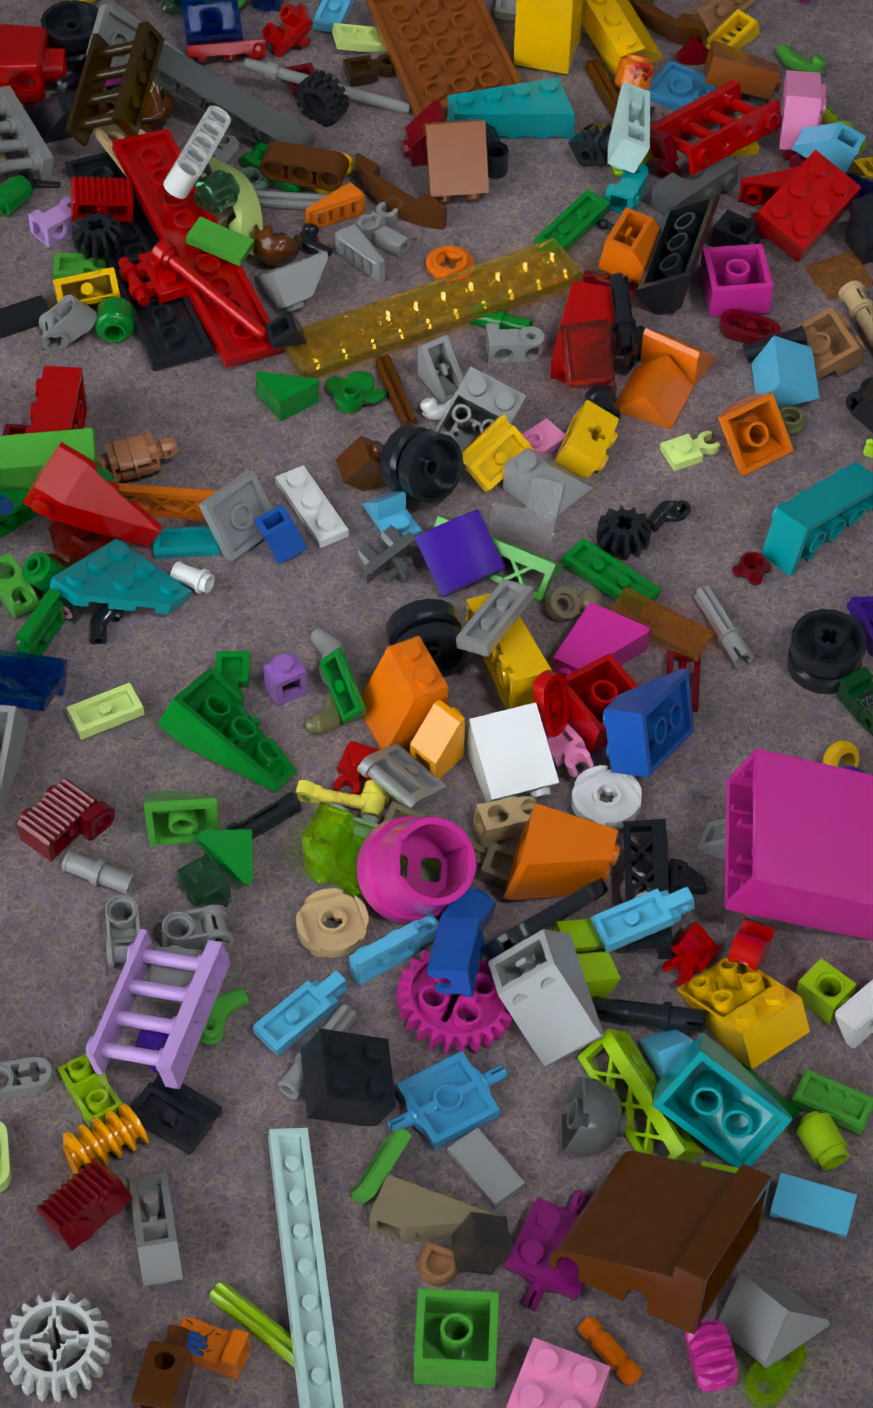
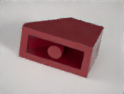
M439 100L432 101L405 127V140L401 141V152L403 158H409L411 167L427 165L426 136L424 135L423 123L446 121Z

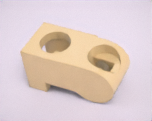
M523 796L477 804L473 826L480 844L488 847L491 841L496 843L497 841L520 837L534 805L537 803L536 799L532 796Z

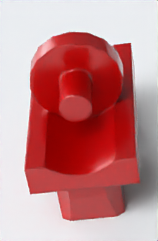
M286 3L279 13L280 19L283 21L278 27L271 22L262 29L264 39L271 45L274 55L279 58L290 48L293 49L298 44L302 47H307L311 43L307 34L312 30L311 25L313 21L307 13V6L303 3H300L297 7Z

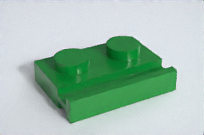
M49 588L15 636L16 640H18L16 648L21 665L33 669L65 623L64 605L62 601H59L62 596L61 592Z

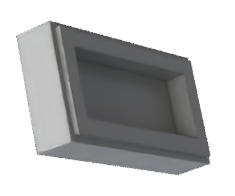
M478 1127L447 1148V1154L494 1210L525 1189V1182Z

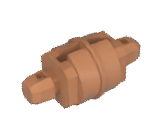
M149 432L131 437L128 435L125 436L126 438L106 444L107 456L102 457L100 455L97 457V461L102 463L104 469L112 472L114 479L118 480V482H124L135 478L141 479L142 476L162 470L159 459L174 457L179 451L175 438H163L155 443L152 433Z

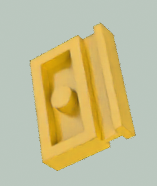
M505 414L500 415L462 450L465 469L485 492L490 491L503 479L504 464L526 448L534 450L518 429L510 424Z

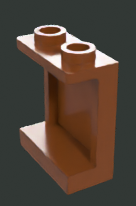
M469 119L423 123L427 150L428 195L435 197V200L438 202L452 201L453 195H464V199L471 200L481 199L482 193H489L485 120Z

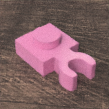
M569 724L556 737L546 735L553 762L557 767L565 763L568 773L573 777H577L576 764L584 762L590 768L594 766L583 739Z

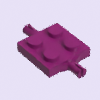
M575 1190L568 1208L559 1207L537 1196L505 1262V1269L521 1276L530 1285L521 1302V1305L527 1308L533 1295H535L529 1310L537 1311V1307L545 1292L558 1293L574 1301L577 1300L584 1283L578 1280L579 1268L573 1260L564 1257L556 1269L550 1267L549 1262L551 1254L590 1200V1196L585 1192L580 1203L577 1204L582 1190Z

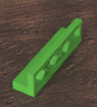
M438 516L434 527L452 519ZM491 535L501 557L511 560L515 573L506 577H501L497 573L487 579L500 584L503 579L511 581L518 577L521 584L527 585L523 574L537 570L545 575L539 591L534 590V598L543 601L553 577H559L564 564ZM518 563L527 567L521 570Z

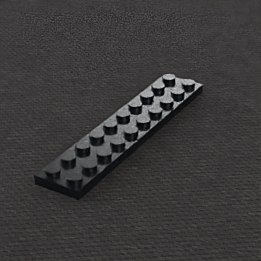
M108 152L65 162V169L70 182L74 176L76 178L87 176L89 178L94 177L95 179L97 177L101 179L104 177L107 179L110 177L120 179L123 177L125 180L127 179ZM132 188L134 204L132 222H120L124 236L123 245L119 248V254H110L109 260L106 259L108 268L114 267L121 298L129 301L134 308V329L153 371L212 356L211 344L188 296L159 304L156 296L149 297L150 302L148 305L140 306L137 300L131 297L128 290L129 284L123 281L119 273L118 260L120 258L128 257L131 263L139 264L138 255L152 251L155 245L160 242ZM146 278L140 279L145 283L148 282Z

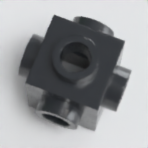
M590 123L584 126L568 142L579 165L584 167L594 165L603 167L608 165V142L612 129L610 123L598 125Z

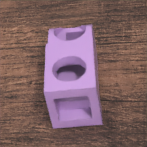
M70 197L62 199L59 205L44 213L37 209L28 214L30 232L48 247L71 235L72 226L76 225V221H72Z

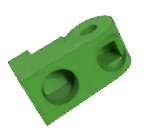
M11 553L0 557V567L7 566L6 570L0 572V600L12 617L16 619L33 611L39 604V601L30 583L24 579L22 569Z

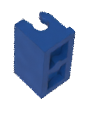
M440 917L427 972L428 977L436 979L446 978L451 982L436 983L435 991L443 994H464L465 997H473L483 954L482 948L485 946L480 918Z

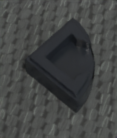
M671 858L670 893L688 887L691 894L706 895L707 886L703 876L689 867L685 861Z

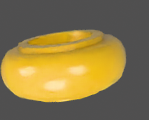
M839 740L827 748L822 763L838 767L839 760L844 756L845 766L858 768L860 760L859 751L850 741Z

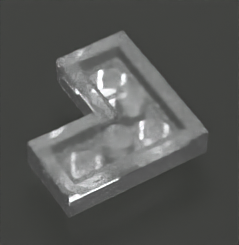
M533 476L531 478L526 507L494 501L488 526L490 534L551 548L565 483Z

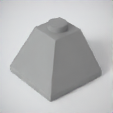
M327 251L309 255L257 275L254 278L277 309L286 307L288 311H293L305 306L303 300L313 297L329 256Z
M526 448L504 464L503 489L549 524L589 494L594 488L574 472L555 462V458L550 454Z

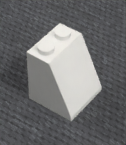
M536 702L471 718L465 724L464 747L486 803L530 795L537 800L552 794L550 789H554L558 785L559 780Z

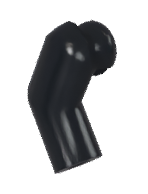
M104 603L90 619V643L92 645L106 644L108 623L110 620L119 622L120 618H123L125 610L108 609V603Z

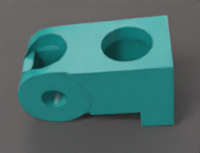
M640 163L635 173L623 170L622 178L618 185L612 183L608 185L605 199L611 202V211L622 214L625 207L632 210L636 209L647 188L646 179L649 171L644 164Z

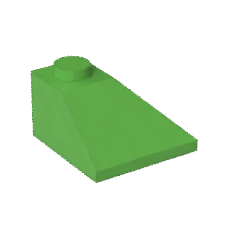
M162 790L146 793L144 811L149 846L193 844L195 842L189 837L193 831L220 830L217 798L185 791Z

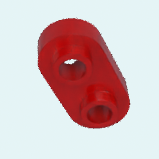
M545 670L533 682L534 703L536 702L545 734L556 737L564 731L569 720L567 682L562 674L552 670Z

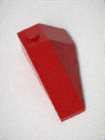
M61 441L35 477L22 503L50 520L149 547L161 533L163 526L137 502L127 501L118 492L120 486L113 480L107 482L96 472L98 466L90 458Z

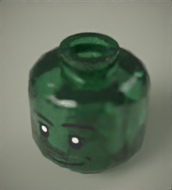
M220 169L198 179L194 193L196 205L213 215L234 206L240 193L238 181L231 173H226Z

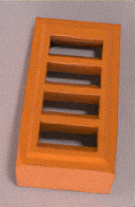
M351 182L345 184L305 209V224L312 223L320 229L364 214V193Z

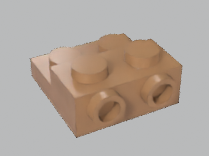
M832 306L794 327L797 328L803 325L809 343L806 346L812 347L817 380L833 371L839 377L865 362L862 355L866 351L864 344L858 335L852 337L849 332L852 328L844 314L838 316Z

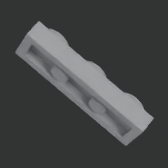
M503 579L457 635V648L488 657L534 599V587Z

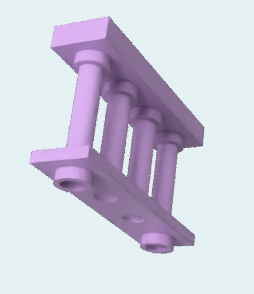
M145 929L139 930L135 942L129 945L126 963L97 1030L87 1042L86 1055L96 1074H104L110 1058L156 1066L165 1087L180 1089L230 966V960L222 942L208 940L203 954L201 953L197 957L155 950L148 931ZM150 964L195 971L191 983L186 985V987L143 981ZM137 995L182 1002L178 1015L172 1019L130 1012ZM124 1026L169 1034L164 1048H161L159 1051L117 1044Z

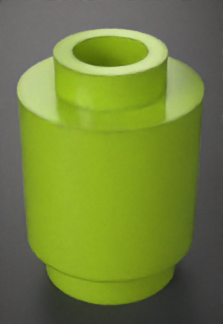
M813 1111L800 1120V1126L796 1133L815 1165H820L823 1171H830L848 1160L850 1156L847 1151L848 1144L829 1113Z

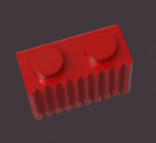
M74 176L71 178L70 201L72 221H77V218L80 217L85 218L86 212L93 215L100 211L102 215L111 213L113 218L119 219V222H132L134 204L132 181L129 177L126 180L123 177L121 179L117 177H110L108 179L97 177L95 179L94 177L89 178L87 176H80L79 178Z

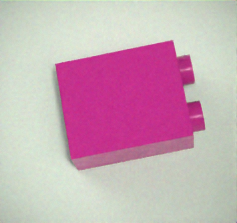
M756 748L726 781L725 909L873 941V775Z

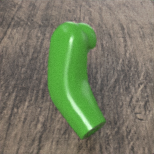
M780 44L775 50V54L783 65L791 71L821 73V75L824 73L823 67L826 65V60L820 55H814L809 60L787 44Z
M242 987L217 996L200 1038L203 1044L209 1046L218 1044L222 1040L226 1021L230 1015L249 1004V999Z

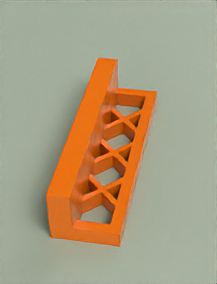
M117 483L120 486L118 492L127 501L137 502L152 517L206 521L199 504L218 491Z

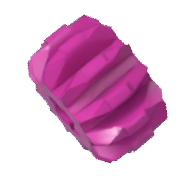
M718 1319L713 1321L704 1320L694 1335L685 1332L686 1351L693 1376L699 1388L704 1392L712 1390L716 1392L727 1389V1386L735 1385L739 1371L734 1348L726 1326Z

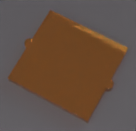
M851 251L805 266V270L815 281L814 285L816 287L819 286L829 301L839 298V290L850 281H861L865 288L873 286V279L865 270L866 266L861 265Z

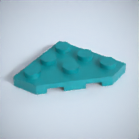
M118 539L113 540L53 576L49 588L61 592L62 597L75 606L88 607L89 602L108 603V609L135 611L136 606L154 608L155 613L170 614L190 599L192 592Z

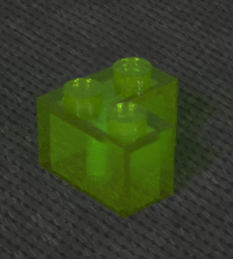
M321 802L302 834L304 872L318 883L328 881L340 886L345 893L351 896L363 895L357 877V859L365 838L354 834V814Z

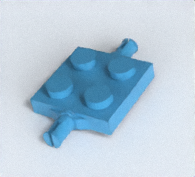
M461 1051L396 1084V1092L405 1104L407 1112L388 1120V1126L392 1132L401 1127L406 1130L415 1126L423 1133L432 1149L436 1150L473 1131L477 1127L479 1128L500 1117V1108L492 1098L489 1087L507 1079V1072L505 1068L503 1069V1065L499 1064L484 1073H480L479 1070L470 1064Z

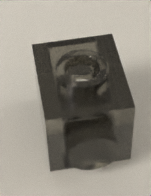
M471 1212L451 1235L455 1270L492 1275L511 1254L513 1248V1237L509 1233L508 1221L505 1216Z

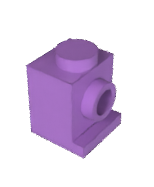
M294 652L289 655L279 654L270 663L263 665L264 680L261 682L277 707L308 694L307 672ZM292 682L295 687L283 692L282 686Z

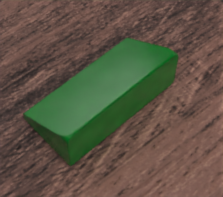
M339 647L321 659L319 664L342 722L346 724L363 719L367 709L342 647Z

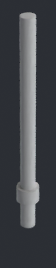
M245 58L243 69L264 74V78L274 81L278 78L299 84L309 76L282 68L279 63L271 61L264 63ZM338 83L339 87L344 86L346 91L343 94L348 95L350 99L404 114L409 113L410 103Z

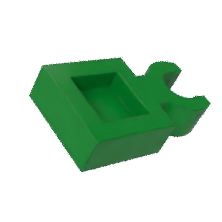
M216 651L215 671L239 691L243 697L241 703L244 706L245 700L240 687H250V651Z

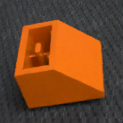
M625 207L605 240L598 268L610 274L623 273V277L626 274L629 278L635 279L634 283L639 285L659 231V226L654 218Z

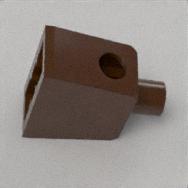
M167 1325L162 1342L149 1341L131 1400L134 1408H185L194 1368L190 1349L186 1347L190 1334L188 1329L178 1325Z

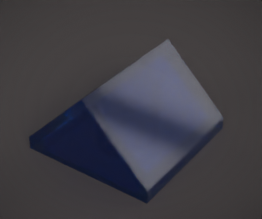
M181 0L186 45L243 40L238 0Z

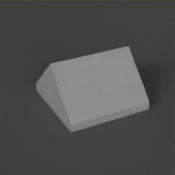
M742 1272L739 1273L718 1319L726 1326L730 1338L765 1368H768L830 1326L829 1320L782 1282Z

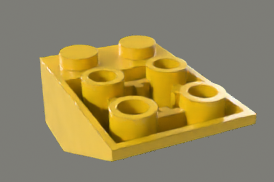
M728 957L723 958L719 963L676 989L691 1008L706 1010V1015L703 1017L706 1026L737 1060L752 1070L810 1032L801 996L759 969L758 971H753L743 964L728 962Z

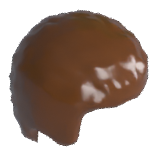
M256 224L252 229V239H254L253 253L257 260L264 265L280 267L296 258L300 250L298 235L291 238L287 237L285 232L273 233L271 225H266L260 230Z

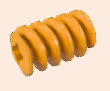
M122 1103L118 1106L119 1117L112 1110L106 1111L104 1114L105 1124L98 1117L92 1118L91 1131L84 1124L78 1125L77 1138L70 1131L63 1133L62 1148L74 1174H79L80 1167L85 1166L86 1163H91L92 1158H98L105 1166H108V1153L111 1151L119 1159H122V1146L125 1144L133 1152L137 1151L136 1139L139 1137L149 1145L146 1131L140 1119L127 1104Z

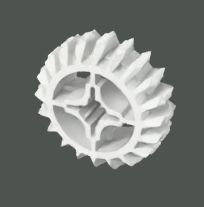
M55 1291L51 1296V1301L44 1302V1298L38 1295L36 1298L37 1306L32 1308L30 1305L23 1303L21 1309L24 1316L12 1315L10 1322L13 1328L4 1329L3 1337L6 1343L2 1344L1 1353L3 1357H6L3 1361L5 1371L8 1373L12 1372L10 1375L12 1383L15 1386L22 1384L23 1393L27 1396L37 1388V1397L42 1402L48 1396L49 1391H52L54 1400L58 1403L62 1399L61 1391L68 1390L69 1395L76 1399L78 1395L76 1386L81 1384L84 1389L90 1391L92 1383L89 1375L95 1378H102L103 1369L100 1365L109 1364L110 1355L106 1350L112 1347L111 1337L107 1335L110 1331L108 1323L105 1320H101L102 1314L97 1307L90 1310V1302L86 1298L76 1304L75 1295L71 1292L64 1301L60 1300L59 1294ZM63 1321L79 1325L87 1334H79L78 1331L65 1329ZM48 1323L41 1333L33 1334L39 1327ZM58 1332L62 1344L60 1343L61 1348L57 1349V1358L55 1359L51 1348H53L52 1343L56 1342V1333ZM34 1357L35 1361L41 1360L49 1363L50 1371L35 1368L25 1358ZM81 1357L74 1365L65 1369L68 1361L72 1358Z

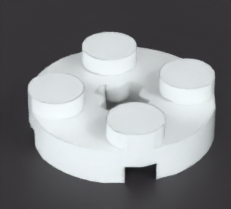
M606 765L594 766L585 770L577 777L572 790V809L577 817L619 830L623 828V821H634L639 814L642 789L633 775L613 773L611 770H608ZM604 793L607 797L613 795L614 798L612 802H602L600 794Z

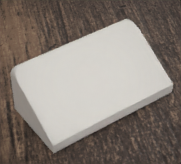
M873 979L835 1012V1017L844 1040L851 1048H856L873 1033Z

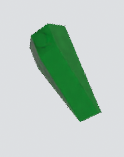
M210 667L172 699L158 725L184 747L277 793L297 773L296 769L273 739L266 738L258 727L261 721L255 713L250 715L241 703L243 697L239 691Z

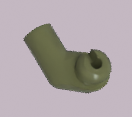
M332 694L326 697L324 710L316 712L313 716L306 719L305 728L309 734H324L339 727L341 717Z

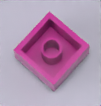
M763 244L708 247L702 249L699 275L709 317H721L725 311L731 309H739L754 314L770 313L774 286Z

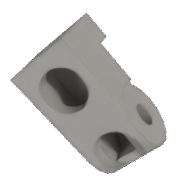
M499 323L486 324L485 345L488 363H506L537 360L543 354L545 335L541 329L533 326H527L518 330L499 329Z

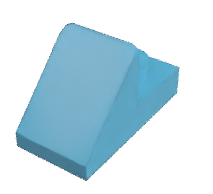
M404 491L388 492L362 503V506L381 533L392 525L403 536L408 532H411L414 537L422 534V530L406 509V493Z

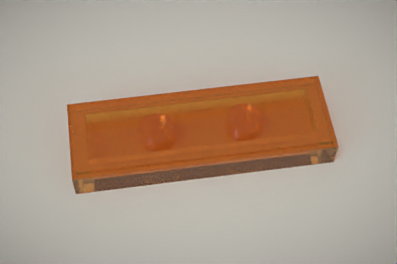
M628 587L624 588L610 608L611 611L650 627V638L697 662L713 639L714 631Z

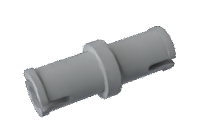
M70 849L67 851L61 866L62 871L87 879L92 886L98 887L100 884L122 892L125 895H129L137 878V875L108 865V860L103 858L95 860Z

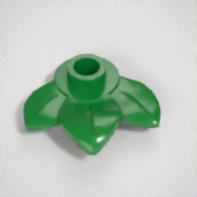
M366 371L352 372L347 378L334 375L329 377L326 383L327 391L334 395L337 408L345 413H356L361 410L363 404H376L383 401L387 396V391L374 387V376Z

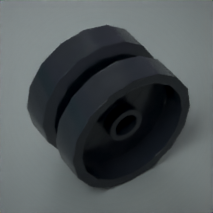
M70 0L54 4L44 11L40 19L41 27H44L48 33L49 48H66L67 71L75 72L84 67L86 52L98 14L96 6L84 1Z
M415 424L401 426L393 432L383 446L380 457L381 476L384 483L392 491H404L406 496L429 504L440 502L449 496L457 486L463 470L462 451L459 444L451 436Z
M428 598L413 601L395 611L386 623V636L389 646L420 636L443 677H448L464 665L468 658V651L457 648L456 637L461 632L458 613L452 604L444 600Z
M831 609L811 611L798 619L792 630L787 655V669L792 679L802 688L816 694L832 695L838 693L841 679L862 668V660L866 650V634L861 624L850 615Z

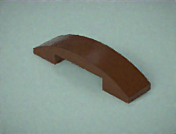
M629 0L642 23L656 34L681 45H685L693 36L697 37L705 46L708 44L704 24L688 14L683 13L675 19L647 0Z
M360 153L355 155L356 180L364 193L374 203L378 205L381 202H385L386 212H392L396 208L398 209V218L415 225L439 230L447 227V207L425 193L418 199H415L381 178L380 166Z

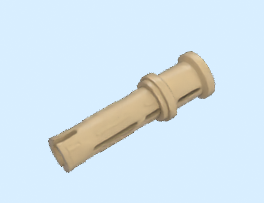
M850 281L841 287L838 296L842 302L846 303L849 308V317L851 320L858 322L873 349V301L867 298L864 293L865 286L861 281Z

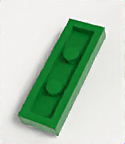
M586 190L535 237L534 247L559 260L600 219L604 218L611 211V202Z
M584 537L562 556V564L638 616L660 597L661 588Z

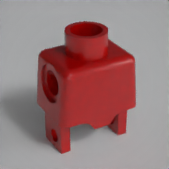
M0 24V87L11 86L20 103H35L44 100L47 83H57L59 78L67 75L66 48H49L48 33L44 27Z

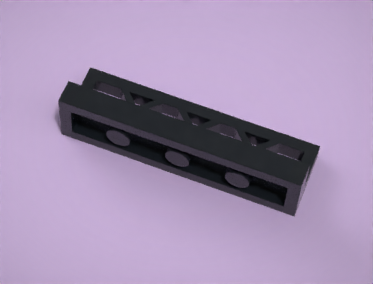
M666 819L623 821L626 902L632 900L643 889L648 892L658 889L659 892L667 890L670 894ZM652 831V839L642 848L631 840V833ZM652 849H653V856H652L651 854H649V852H650ZM642 858L653 866V869L644 878L632 870ZM652 880H654V886L650 884ZM672 926L656 932V936H646L627 945V948H657L658 959L673 958V951L671 950Z

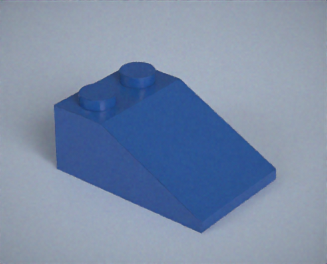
M688 669L677 670L624 692L604 709L603 725L606 727L608 740L606 753L608 758H610L611 772L650 777L694 732Z

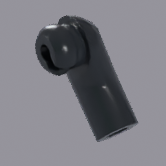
M312 223L304 224L303 231L300 232L299 236L302 249L310 255L327 251L330 257L333 249L319 242V237L317 236L319 233L318 226Z
M686 500L663 501L650 514L647 522L651 523L652 531L656 533L665 522H678L686 519L691 512V506Z

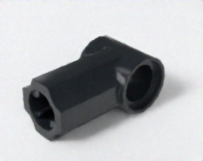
M485 123L488 178L499 179L508 172L509 149L505 143L501 142L495 128Z

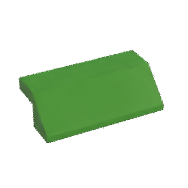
M85 428L0 436V489L28 491L35 477L61 441L103 468L102 463L97 461L95 429Z

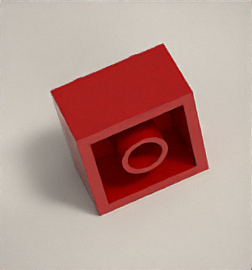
M610 653L565 676L569 705L568 724L583 739L586 750L590 754L608 743L606 727L603 725L604 709L620 694L639 687Z

